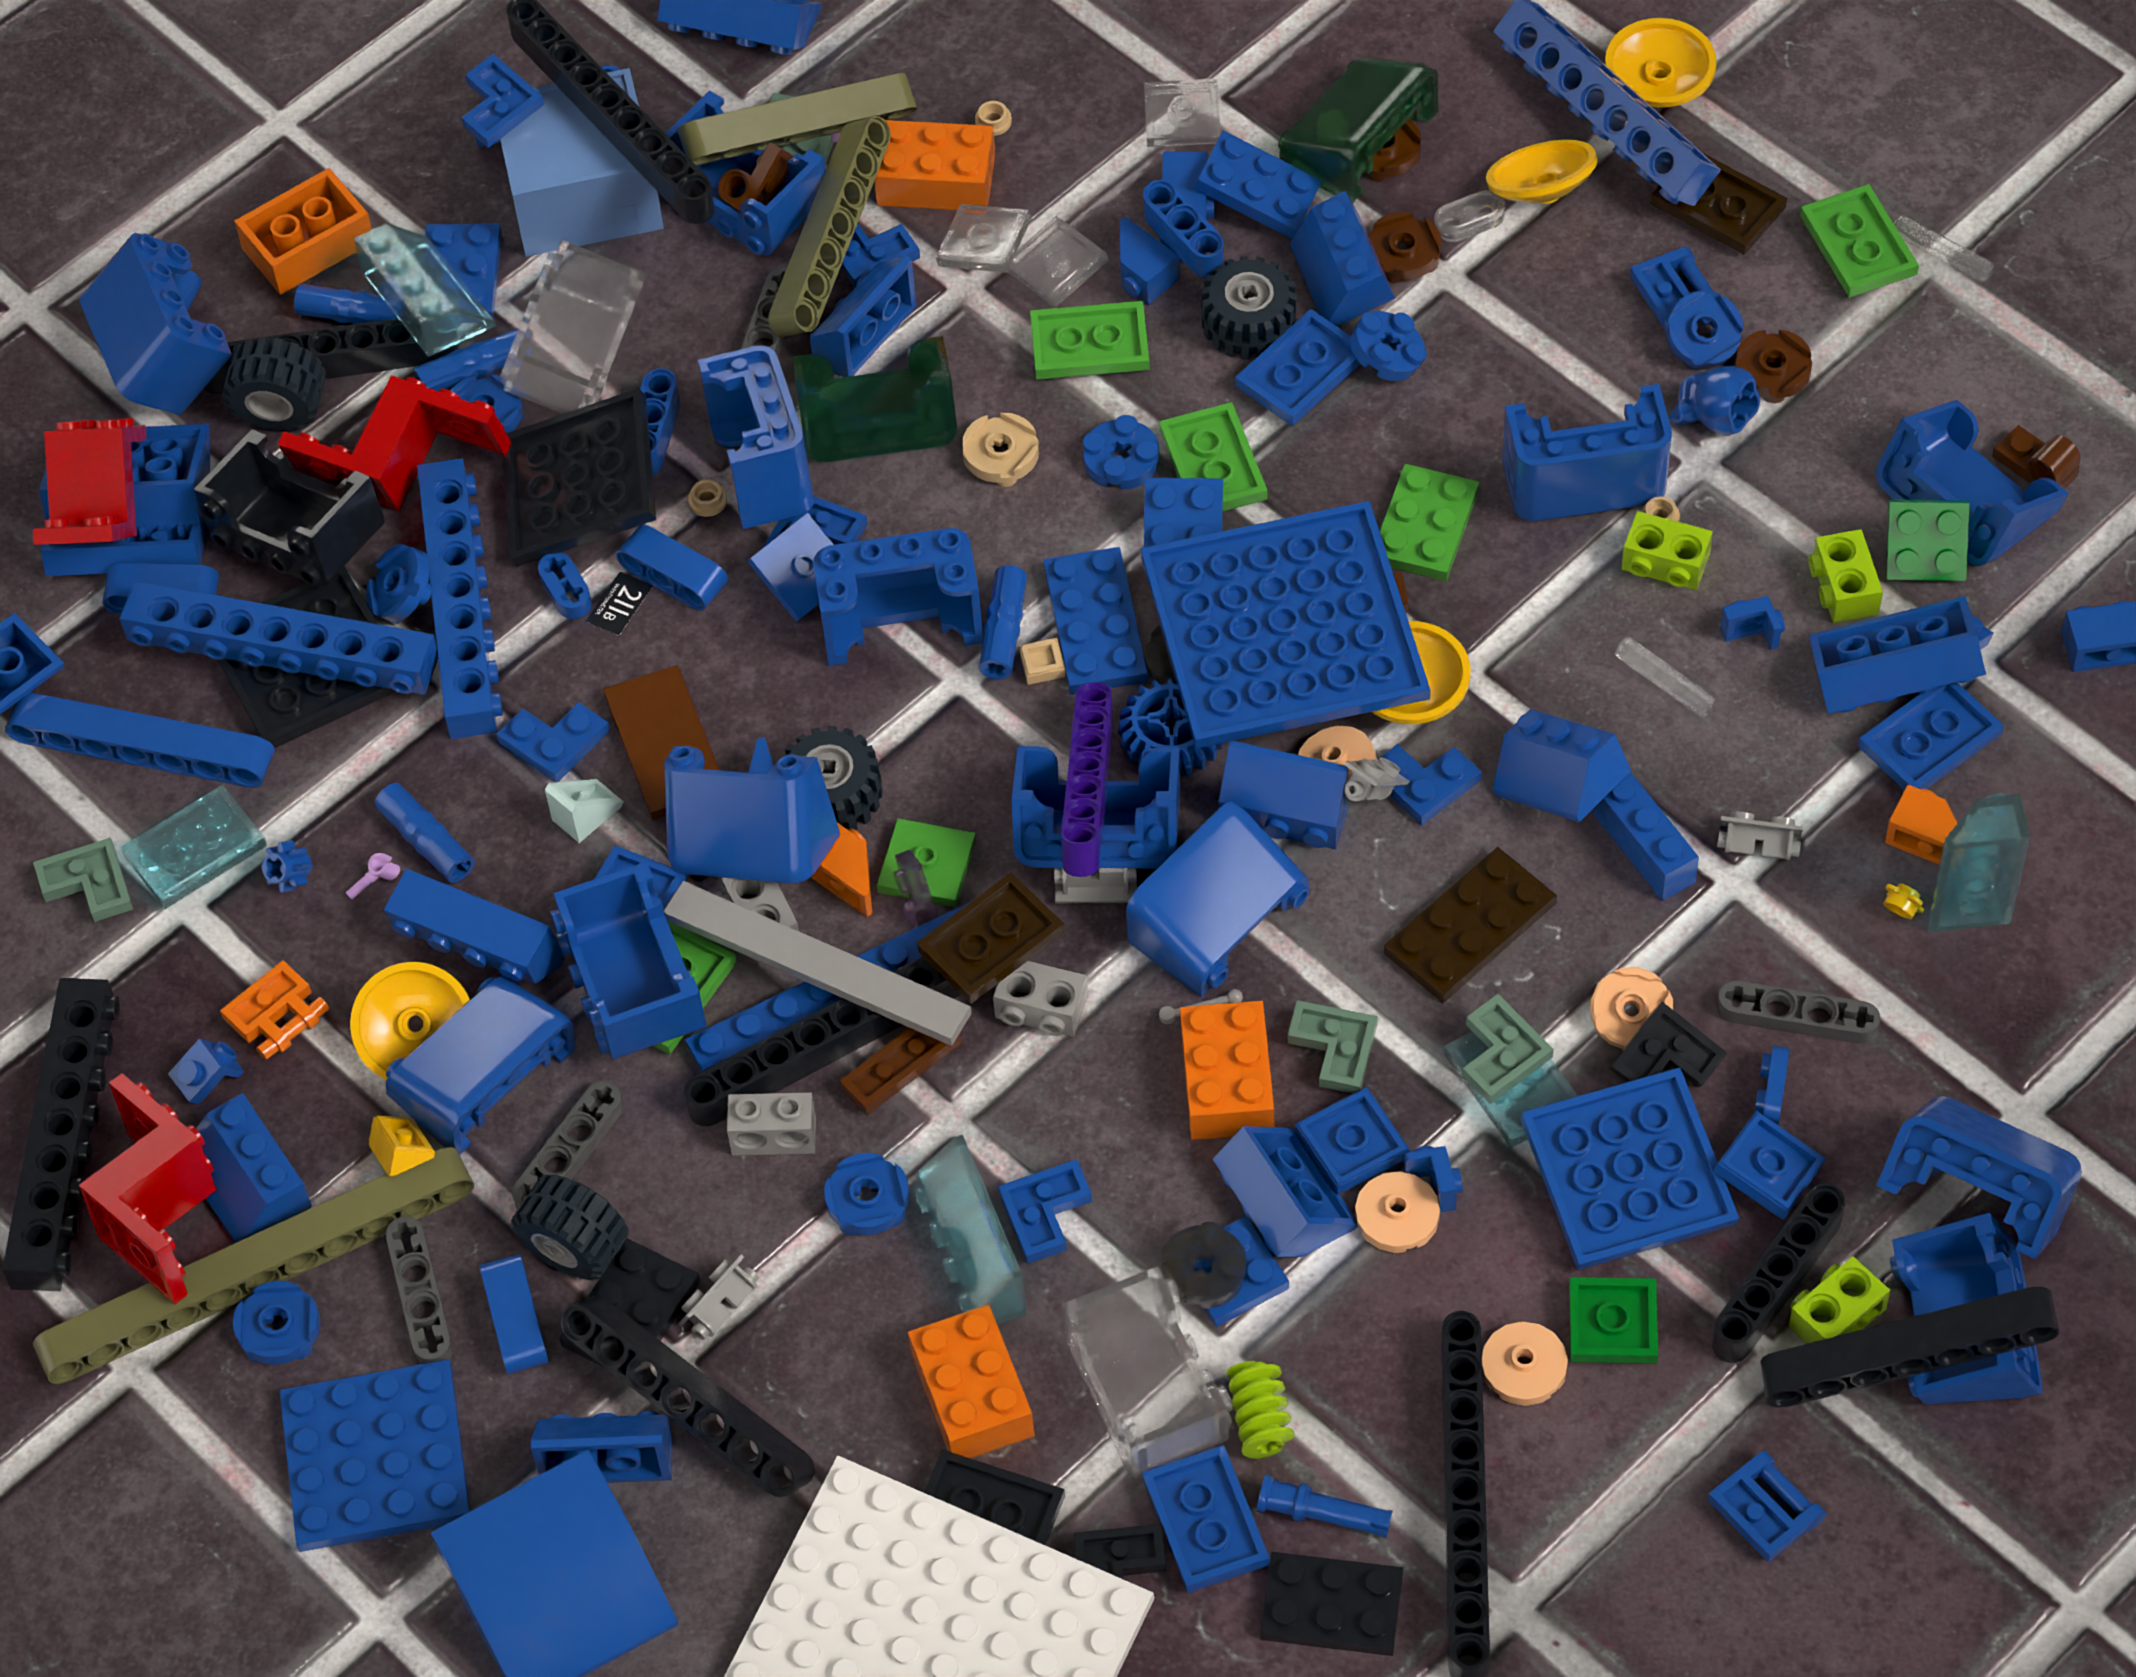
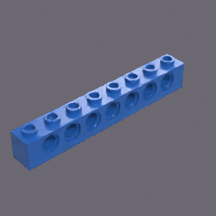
M1515 0L1493 31L1504 41L1501 47L1516 58L1521 57L1526 61L1523 67L1535 77L1540 79L1543 77L1548 82L1545 86L1548 91L1560 99L1566 98L1570 102L1568 109L1583 120L1588 119L1592 122L1593 125L1590 129L1606 141L1610 139L1615 144L1613 148L1615 153L1629 162L1633 160L1638 165L1636 172L1651 183L1657 182L1662 187L1659 193L1664 198L1676 205L1681 201L1695 206L1721 169L1541 5L1531 0Z
M463 458L417 465L430 585L432 586L431 596L444 714L450 739L498 732L496 717L503 716L500 693H493L492 684L499 683L496 660L489 661L488 653L495 651V642L492 628L486 629L485 621L492 620L489 598L488 596L482 597L481 589L488 588L485 566H478V558L484 557V548L481 534L475 535L474 527L481 526L478 504H471L470 496L477 495L475 476L473 472L466 473Z
M140 581L134 582L119 618L127 641H131L139 646L153 645L169 648L177 653L192 652L203 654L215 660L225 658L241 661L254 667L263 665L280 668L288 673L302 672L318 675L326 680H346L364 687L378 686L389 688L402 694L417 693L425 695L438 661V650L433 634Z

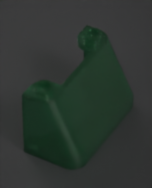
M1363 56L1351 61L1343 75L1291 129H1287L1282 133L1278 141L1280 159L1320 179L1322 182L1319 187L1335 196L1346 191L1352 203H1354L1363 193V188L1357 185L1363 171L1370 173L1373 170V156L1408 119L1415 122L1421 119L1429 123L1439 112L1437 70L1421 62Z
M943 336L924 338L911 345L908 351V369L834 378L830 361L822 355L806 354L792 356L805 448L807 454L818 462H831L940 447L950 443L957 434L952 380Z

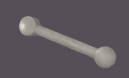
M1232 989L1225 996L1184 1007L1238 1003L1242 1001L1243 995L1240 990ZM1164 1006L1159 1011V1018L1163 1024H1171L1175 1021L1176 1017L1180 1016V1008L1174 1009L1170 1006Z

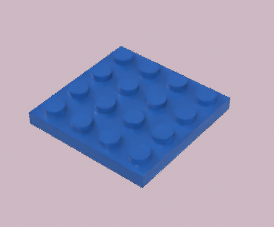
M1680 1067L1521 1113V1123L1577 1271L1737 1225L1740 1218L1725 1180L1713 1172L1718 1162Z
M450 1359L280 1390L295 1538L299 1552L440 1527L471 1511Z

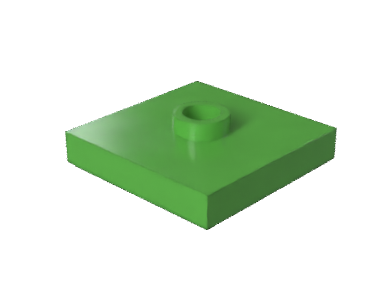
M898 818L878 879V893L956 908L976 844V833Z

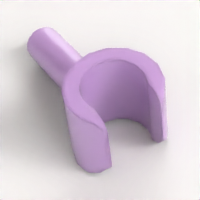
M375 853L369 859V871L346 891V894L351 899H354L379 877L389 881L395 879L400 873V866L390 862L392 860L391 856L384 853Z

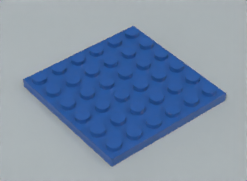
M1370 501L1140 548L1142 564L1196 749L1430 699L1431 690Z

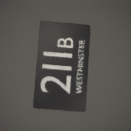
M619 572L586 622L615 635H620L653 585Z

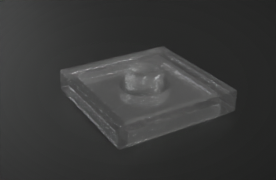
M1217 79L1144 82L1147 147L1217 143L1220 137Z
M960 204L935 257L938 266L1007 273L1030 224L1031 216L1029 210Z
M1055 216L1006 259L1003 265L1006 272L1056 308L1106 264L1109 259L1104 250L1062 219Z

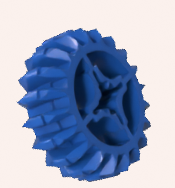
M1171 676L1165 685H1160L1154 679L1152 689H1147L1140 685L1138 696L1129 695L1126 701L1127 706L1122 707L1120 711V721L1118 724L1120 746L1123 752H1127L1130 763L1140 762L1144 752L1151 748L1179 747L1180 771H1183L1190 777L1192 767L1204 771L1206 760L1215 761L1217 750L1222 749L1224 744L1221 743L1196 749L1178 685L1175 684ZM1170 721L1174 722L1173 735H1170Z

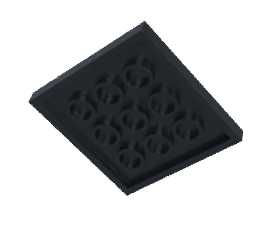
M640 388L506 433L512 443L506 456H503L510 560L517 567L539 560L547 554L560 553L656 520L646 395Z
M345 566L324 587L310 586L307 583H303L262 602V604L378 624ZM225 658L217 660L258 735L269 741L274 748L396 692L393 689L378 686L364 687L346 680H326L318 675L302 672L288 673L280 668L261 665L254 667L241 661Z

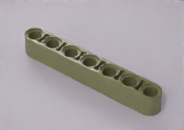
M898 73L696 119L679 126L677 133L684 154L695 165H701L766 150L770 142L776 146H783L839 133L846 124L873 116H880L884 120L899 119L914 113L918 107L907 75L905 73Z
M880 116L848 123L841 131L769 312L770 328L780 338L815 330L820 321L890 142V128L887 122Z

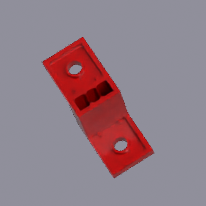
M391 375L353 453L341 445L333 444L332 447L320 444L315 437L300 432L297 436L284 431L277 445L286 454L293 469L334 486H338L354 471L370 476L379 504L399 511L418 474L417 465L423 464L437 433L506 456L512 443L504 430L503 424L500 423L495 414V409L489 404L479 400H474L473 403L462 400L460 396L448 389L441 388L439 391L427 388L423 382L413 377H406L404 380Z
M134 418L102 421L74 420L55 423L56 430L44 431L50 519L44 520V527L33 529L34 545L111 542L137 536L131 442L146 440V425H134Z
M121 1073L110 1081L109 1085L127 1135L136 1143L82 1182L79 1187L98 1238L173 1304H177L188 1295L182 1278L186 1273L174 1256L173 1251L176 1249V1245L164 1229L216 1191L211 1176L214 1168L209 1159L204 1155L202 1146L205 1145V1142L198 1130L192 1125L184 1126L169 1105L166 1103L159 1105L144 1084L141 1082L135 1084Z

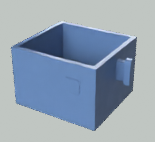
M630 68L607 72L638 105ZM554 83L533 87L543 96L544 105L500 139L525 257L664 229L657 190Z

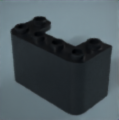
M252 429L194 488L200 504V512L205 517L211 532L210 538L222 549H230L244 555L250 561L264 563L273 567L281 574L288 573L300 578L310 586L324 587L385 522L371 478L354 471L338 486H334L292 469L286 454L280 452L277 456H274L265 447V443L268 441L267 435Z

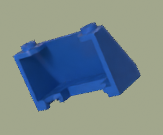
M1954 400L1901 419L1877 465L1876 479L1883 491L1893 499L1968 500L1970 507L1967 562L1973 566H1982L1995 561L2054 516L2063 506L2069 493L2050 478H2040L2032 481L2026 491L2020 488L1972 447L1979 432L1977 419L1961 402Z
M690 746L673 747L664 761L667 853L671 866L676 872L778 883L802 882L816 872L840 836L817 757L798 756L795 754L786 755L777 761L768 774L702 769L705 759L701 750Z
M1229 801L1220 807L1133 893L1126 907L1128 943L1202 998L1211 988H1218L1227 978L1229 973L1227 968L1228 954L1276 906L1287 911L1292 907L1296 909L1305 902L1310 892L1308 877L1243 808Z
M504 976L496 979L490 977L479 986L475 997L405 1059L401 1057L390 1065L386 1071V1076L388 1077L385 1085L386 1094L444 1148H455L460 1155L471 1145V1141L466 1137V1134L472 1130L475 1124L480 1128L485 1123V1113L539 1064L546 1068L551 1064V1056L561 1064L575 1051L574 1023L560 1010Z
M1990 1212L1892 1240L1895 1256L1890 1257L1891 1270L1897 1282L1903 1281L1910 1290L1914 1316L2026 1288L2019 1252L2015 1250L2017 1246L2012 1237ZM2036 1345L1908 1377V1384L1912 1395L1915 1398H1919L1926 1405L2024 1399L2041 1394L2043 1389Z

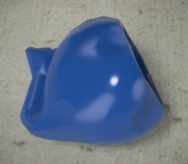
M1736 366L1717 367L1707 372L1690 375L1682 380L1680 384L1678 403L1670 414L1669 419L1675 425L1680 426L1690 422L1701 421L1709 430L1720 436H1730L1739 433L1758 412L1760 406V395L1756 389V381L1749 371Z

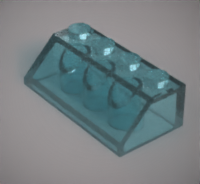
M387 223L354 238L361 272L428 357L495 327L493 318L427 236Z
M1993 794L1986 798H1978L1945 838L1928 921L1929 933L2011 924L2030 840V832L2020 794Z
M963 1134L954 1137L918 1171L920 1188L915 1189L914 1194L921 1213L929 1212L933 1223L928 1224L935 1247H944L948 1258L943 1259V1264L951 1284L958 1282L962 1294L958 1295V1300L962 1312L964 1313L989 1304L998 1325L1027 1314L1023 1275Z

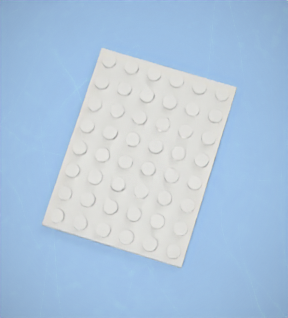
M837 1455L724 1677H1117L1155 1597L1154 1593Z

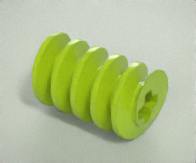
M1247 1361L1228 1368L1226 1374L1230 1380L1229 1390L1233 1395L1232 1405L1234 1410L1237 1411L1235 1420L1240 1427L1238 1436L1243 1443L1241 1447L1243 1455L1251 1459H1262L1278 1454L1282 1451L1284 1444L1291 1441L1295 1436L1293 1429L1285 1427L1291 1422L1290 1414L1282 1411L1288 1406V1400L1286 1397L1278 1396L1285 1390L1284 1383L1275 1380L1282 1374L1280 1366L1264 1362Z

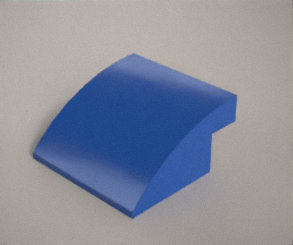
M209 424L147 426L146 440L131 442L137 536L111 542L42 544L41 555L45 576L108 574L109 567L116 563L201 565L207 522L200 512V504L194 488L210 473ZM45 469L39 492L46 520L50 519L47 469Z
M588 1449L430 1532L437 1551L455 1581L466 1611L503 1677H583L678 1625L674 1612L643 1549Z

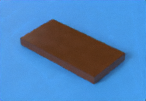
M675 665L603 689L604 697L651 819L654 820L666 816L664 761L674 746L698 748L702 751L705 759L702 769L719 770L679 666Z

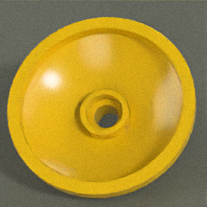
M1651 18L1632 23L1613 37L1606 50L1605 65L1651 107H1673L1696 99L1708 89L1716 72V53L1709 39L1695 27L1674 19Z
M1553 140L1533 144L1518 149L1494 163L1486 174L1487 185L1492 193L1506 200L1528 204H1549L1572 192L1591 175L1597 165L1596 151L1590 144L1578 140Z
M1408 621L1431 690L1430 699L1372 711V713L1395 723L1422 724L1442 718L1460 704L1469 688L1471 668L1464 647L1452 634L1430 623Z
M405 962L381 970L365 983L353 1004L350 1030L352 1041L359 1057L372 1072L387 1080L386 1071L390 1065L401 1057L405 1059L470 1001L469 995L456 978L447 971L431 964ZM413 1016H419L423 1020V1027L418 1032H414L409 1028V1020Z

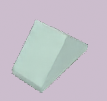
M597 779L548 783L545 788L552 821L578 843L583 841L617 812L624 802Z

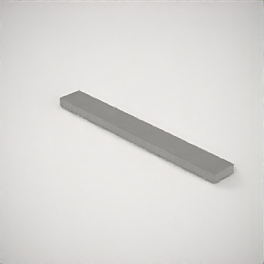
M685 881L682 882L664 910L666 920L948 1045H953L972 1014L971 1006Z

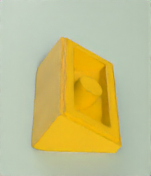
M373 1117L369 1147L388 1176L398 1175L434 1158V1149L413 1118Z

